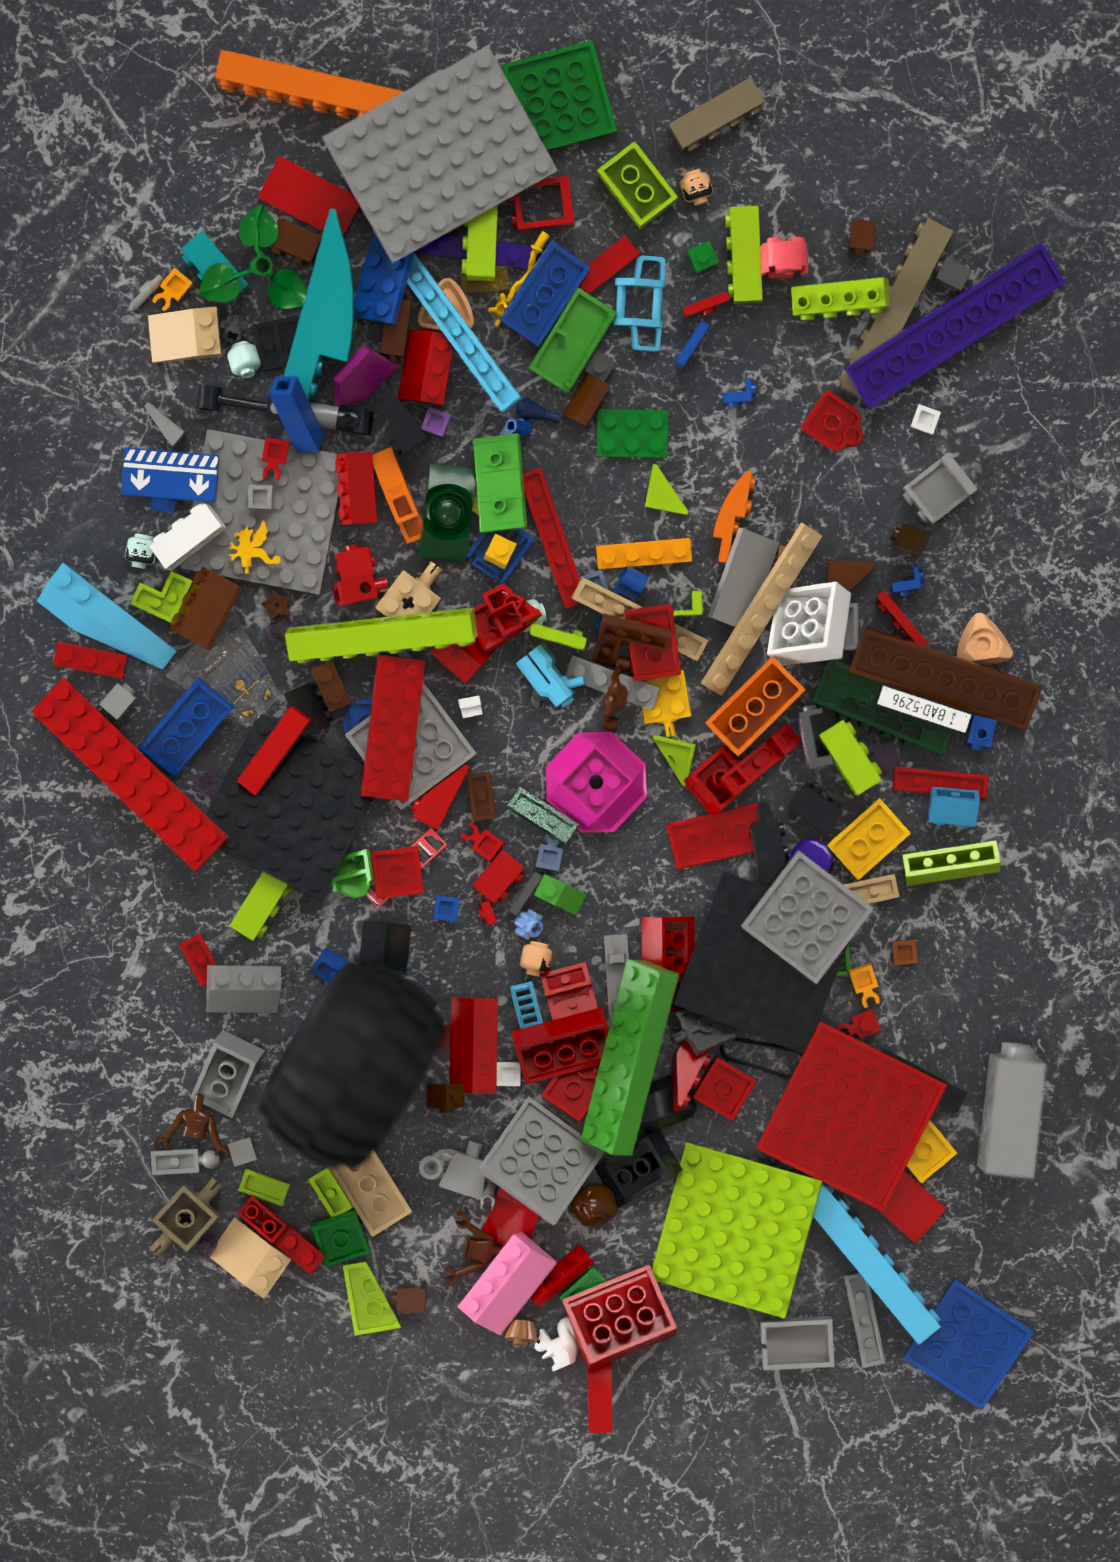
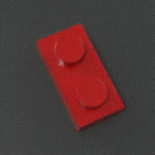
M199 933L183 941L179 946L200 986H203L207 983V965H216Z

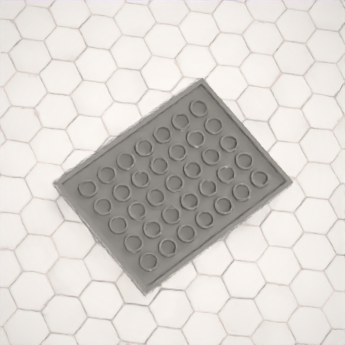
M488 45L322 137L392 264L558 171Z

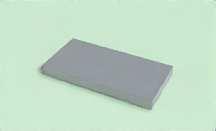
M738 528L708 617L733 627L737 626L769 575L780 544L779 542L744 528Z

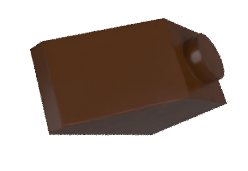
M827 561V583L837 582L846 590H851L876 567V562Z

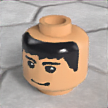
M701 169L683 174L679 185L684 200L688 203L694 202L695 206L707 203V198L713 194L709 175L701 172Z
M530 941V944L523 946L520 966L526 969V974L539 977L540 973L549 971L553 952L548 949V944Z

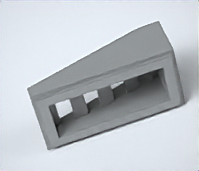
M146 403V411L169 444L175 448L186 435V432L151 403Z

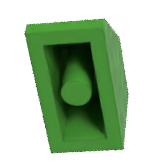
M544 873L534 895L577 915L587 894Z

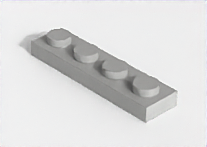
M572 655L565 676L568 679L584 676L586 686L607 693L614 670ZM620 673V683L627 688V701L654 710L661 688L641 680L634 681L633 677Z

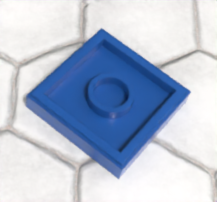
M700 322L676 359L675 364L681 370L684 369L708 332L709 325L705 322Z

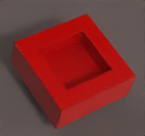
M490 900L481 902L482 908H479L478 912L482 922L487 921L488 925L497 923L498 921Z

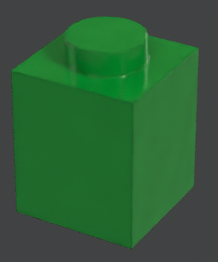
M710 241L687 251L696 275L710 270L719 264Z

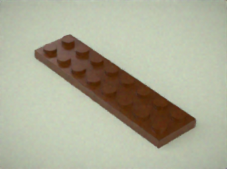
M864 626L848 669L851 673L1024 730L1028 727L1043 688L1042 684Z

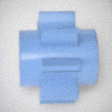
M528 909L527 912H520L514 921L515 926L518 927L515 932L527 940L530 937H537L543 930V923L540 922L543 917L531 909Z

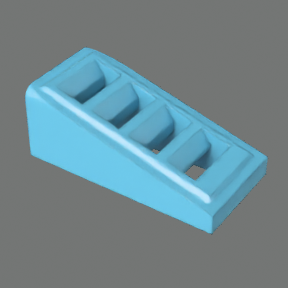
M533 981L510 986L520 1029L543 1023ZM530 989L531 994L517 997V992ZM532 998L533 1003L519 1006V1001ZM533 1007L535 1009V1012L524 1015L521 1014L522 1010H526ZM537 1016L538 1021L524 1024V1019Z

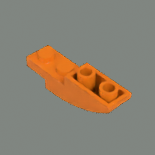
M392 446L372 454L373 466L406 543L409 544L420 539L422 516Z
M747 470L736 482L718 514L712 537L722 539L718 563H727L733 546L731 545L732 536H736L739 522H735V518L744 519L745 514L750 515L752 500H748L749 491H754L756 477H751L752 471Z

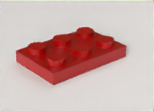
M672 604L624 610L625 619L640 621L644 624L664 627L673 631L668 652L628 642L633 680L639 681L681 675Z

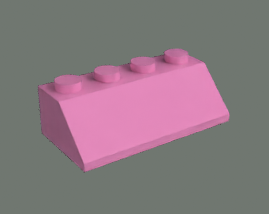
M523 1232L513 1234L459 1304L458 1308L475 1323L498 1335H502L558 1262Z

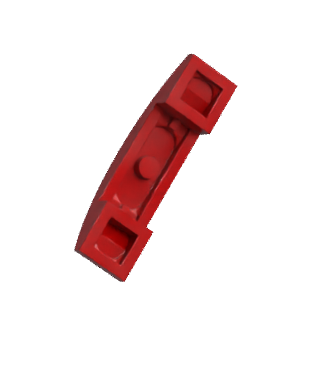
M786 724L719 779L730 793L736 796L802 741L790 726Z

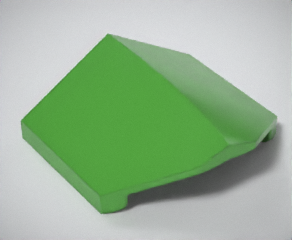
M369 849L344 856L332 880L333 891L354 899L367 895L374 881Z

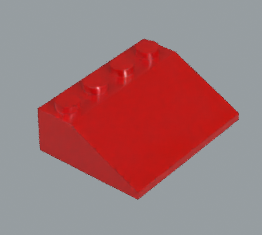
M649 1265L562 1300L579 1349L589 1371L676 1336L677 1326Z

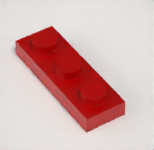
M885 591L875 597L878 600L876 606L884 615L887 612L893 618L891 623L899 633L903 630L909 637L906 640L926 647L929 646L928 642Z
M58 642L53 665L123 679L128 656Z
M580 1244L555 1265L531 1296L539 1308L594 1263Z

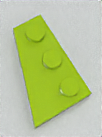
M367 1261L343 1265L355 1336L401 1328V1324Z

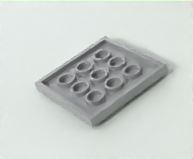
M424 682L422 685L408 801L394 800L401 810L477 754ZM370 716L345 733V736L364 761Z
M797 851L741 924V927L817 984L874 908L800 851Z
M528 1096L477 1171L554 1226L605 1151L580 1140L582 1134Z

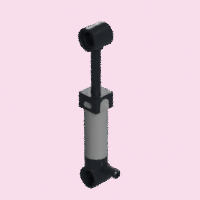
M205 384L199 385L196 404L198 409L219 412L221 405L264 411L266 412V420L282 422L270 395L268 396V402L224 396L222 395L223 388ZM309 402L321 428L371 436L374 412Z

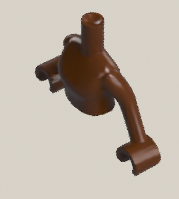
M618 657L616 668L611 675V684L604 696L606 709L603 711V729L617 731L616 725L619 718L611 715L615 711L623 709L627 701V688L620 683L619 675L621 671L630 672L631 659L628 657Z
M195 1094L193 1108L182 1110L165 1135L158 1136L154 1142V1148L156 1149L158 1141H163L166 1150L169 1140L179 1129L183 1121L181 1135L205 1139L208 1126L216 1148L214 1155L217 1156L218 1151L222 1150L226 1153V1160L230 1153L229 1148L221 1144L213 1115L202 1110L203 1094Z
M465 1211L457 1212L458 1217L465 1219L463 1221H455L460 1229L467 1228L477 1236H468L464 1247V1259L477 1262L458 1270H454L451 1266L445 1267V1272L452 1274L449 1277L443 1276L445 1283L449 1285L454 1284L457 1281V1277L485 1267L492 1257L497 1256L503 1249V1247H495L493 1235L482 1231L470 1223Z

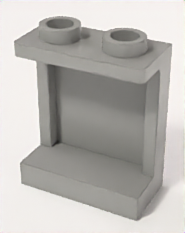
M948 452L902 489L905 493L902 496L909 505L914 504L918 508L919 512H917V515L924 524L929 522L930 525H933L975 492L977 487Z

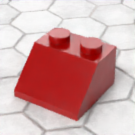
M476 637L475 641L470 645L458 646V643L449 644L445 648L437 649L434 647L430 653L467 684L496 649L485 654Z

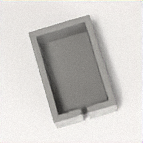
M831 1316L760 1319L761 1342L766 1344L761 1345L763 1370L835 1367Z

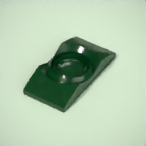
M429 463L418 557L465 563L475 497V469Z

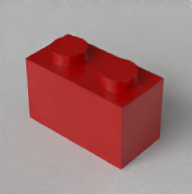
M503 849L472 886L493 904L497 900L501 903L509 894L508 886L512 882L516 885L525 875L522 872L525 867Z

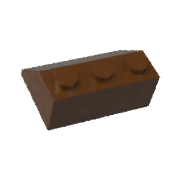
M202 567L194 576L190 591L184 595L179 612L173 616L170 630L210 651L243 588Z

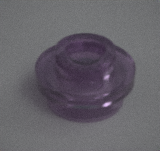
M214 1236L202 1237L197 1245L199 1256L209 1258L218 1244L214 1240Z

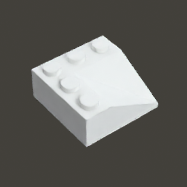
M837 582L790 588L773 614L767 655L773 656L782 666L842 658L851 593Z

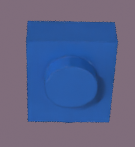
M751 377L745 378L746 392L723 393V404H728V408H741L742 403H751L752 397H756V385L751 383Z
M912 565L913 580L891 583V593H897L898 597L912 595L911 590L920 589L921 583H924L923 570H918V565Z

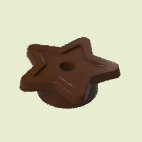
M273 589L270 599L262 602L261 605L269 610L271 620H274L279 614L289 616L290 612L287 604L291 596H280Z

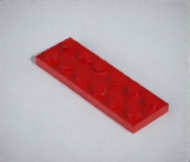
M378 655L361 796L408 801L425 660Z

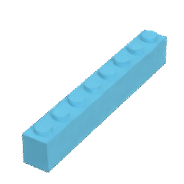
M823 1182L813 1217L918 1345L921 1344L941 1327L938 1324L941 1320L933 1309L928 1311L924 1307L923 1303L926 1300L917 1290L914 1293L907 1285L911 1282L903 1272L897 1274L892 1268L895 1263L886 1253L883 1256L878 1251L879 1243L872 1235L867 1237L862 1230L865 1226L857 1217L854 1219L850 1217L847 1213L850 1209L842 1198L837 1201L832 1195L835 1191L833 1187Z

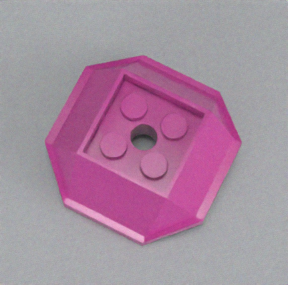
M612 732L577 733L546 766L547 801L581 833L615 832L647 798L646 764ZM594 775H598L603 779V785L599 789H593L589 784L590 778Z

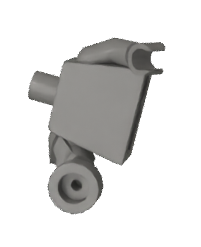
M469 1141L465 1153L453 1149H441L434 1155L426 1156L421 1160L419 1171L424 1178L429 1180L436 1179L442 1173L443 1168L447 1166L439 1187L481 1200V1210L484 1203H490L491 1211H493L496 1184L477 1171L484 1160L479 1158L482 1144Z

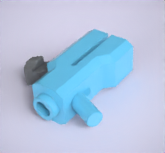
M545 642L516 663L531 683L533 688L531 704L536 709L541 707V701L548 698L555 707L561 705L564 708L575 700L572 697L576 693L573 688L586 685L584 676L568 679L562 675L555 666L556 657Z

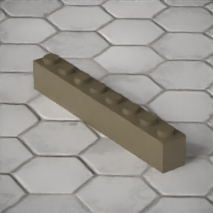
M929 218L926 223L920 222L915 232L918 238L915 244L909 243L904 253L907 259L904 265L898 264L893 274L896 280L893 286L889 285L890 308L884 309V313L872 314L871 318L874 319L871 328L866 326L860 337L864 342L860 349L855 347L849 360L854 362L902 331L953 233L951 229ZM844 369L838 381L842 382L840 389L863 400Z

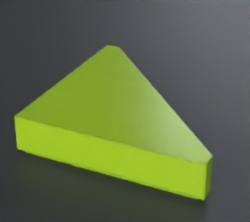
M653 464L645 507L688 515V510L657 464Z
M653 735V740L680 783L686 787L684 779L689 776L696 744Z

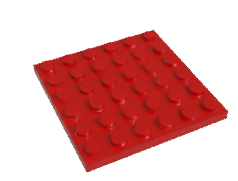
M819 1021L756 1149L883 1212L947 1085Z

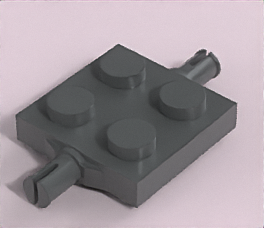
M688 1009L680 1010L674 1013L672 1017L680 1031L670 1035V1041H672V1044H676L686 1040L696 1056L730 1042L737 1036L732 1026Z

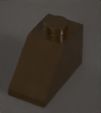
M903 523L900 528L896 526L890 539L894 541L892 547L918 558L922 555L931 534Z

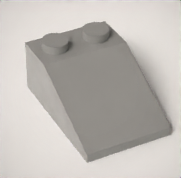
M222 1030L212 1045L190 1098L194 1099L195 1094H203L204 1105L233 1118L265 1050Z

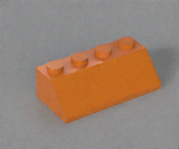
M772 656L705 724L739 757L806 689Z

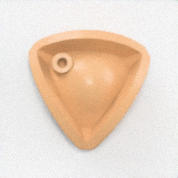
M442 279L438 282V285L469 327L472 328L474 325L473 313L462 289L453 279ZM422 304L418 316L419 325L429 329L441 330Z
M976 613L968 622L957 649V657L984 666L1005 662L1013 655L1012 648L1005 636L983 613Z

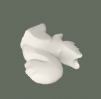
M568 1317L562 1318L557 1325L559 1337L551 1340L544 1329H540V1335L535 1343L536 1351H547L542 1356V1359L551 1357L554 1360L553 1371L576 1362L578 1343Z

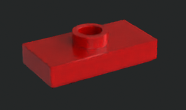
M725 291L686 306L682 312L685 319L702 313V316H707L716 312V307L729 303L730 298Z

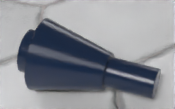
M526 396L518 402L516 407L519 419H545L558 423L560 414L546 410V408Z

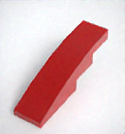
M611 1362L590 1371L588 1369L589 1433H612Z

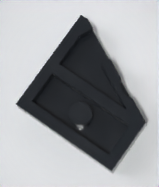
M297 315L253 325L263 372L287 366L299 320Z

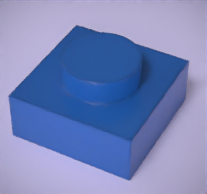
M152 498L150 509L174 514L177 500Z
M436 895L433 919L457 922L460 898Z

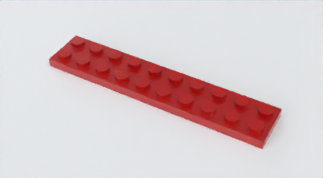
M64 677L31 711L195 872H198L229 839L202 810Z

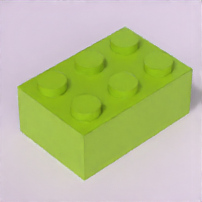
M635 141L597 170V175L640 230L678 201V196Z
M841 720L817 735L827 753L832 755L834 764L854 795H859L882 780L879 776L882 774V771L876 762L871 763L866 755L870 753L863 742L858 743L854 735L857 733L852 724Z

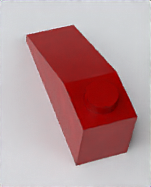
M464 765L426 793L421 800L417 798L411 809L414 812L413 818L438 830L470 766Z

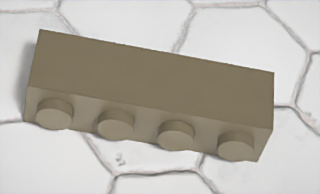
M750 77L669 123L668 128L681 151L683 152L687 149L691 152L701 146L700 142L706 138L712 140L722 134L720 130L729 126L731 129L742 122L741 118L749 114L752 117L763 110L761 107L764 106L765 101Z

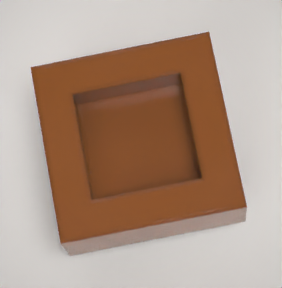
M915 939L891 942L894 965L918 963Z

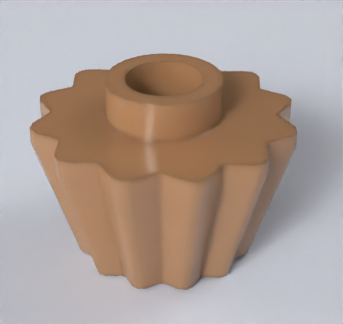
M513 1320L505 1335V1339L513 1341V1345L527 1346L528 1343H536L537 1337L534 1322Z

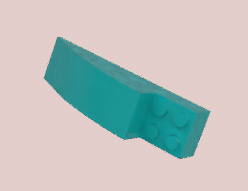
M331 208L284 376L298 377L309 402L311 398L315 399L319 388V385L316 384L317 376H322L325 362L322 358L347 364L351 359L354 344L356 318L353 267L338 213Z

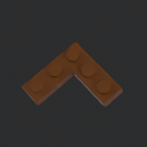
M604 613L592 661L615 667L621 640L668 652L673 631L664 627H656L640 621H633L617 615Z

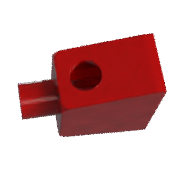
M370 574L336 582L332 586L337 609L375 600L378 598L377 593L389 590L387 578L374 579L373 575ZM360 586H365L367 593H362Z

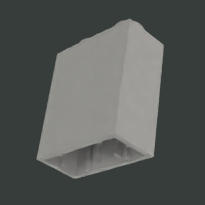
M1002 1042L1001 1054L989 1053L977 1166L986 1174L1034 1179L1046 1063L1035 1058V1048L1027 1044Z

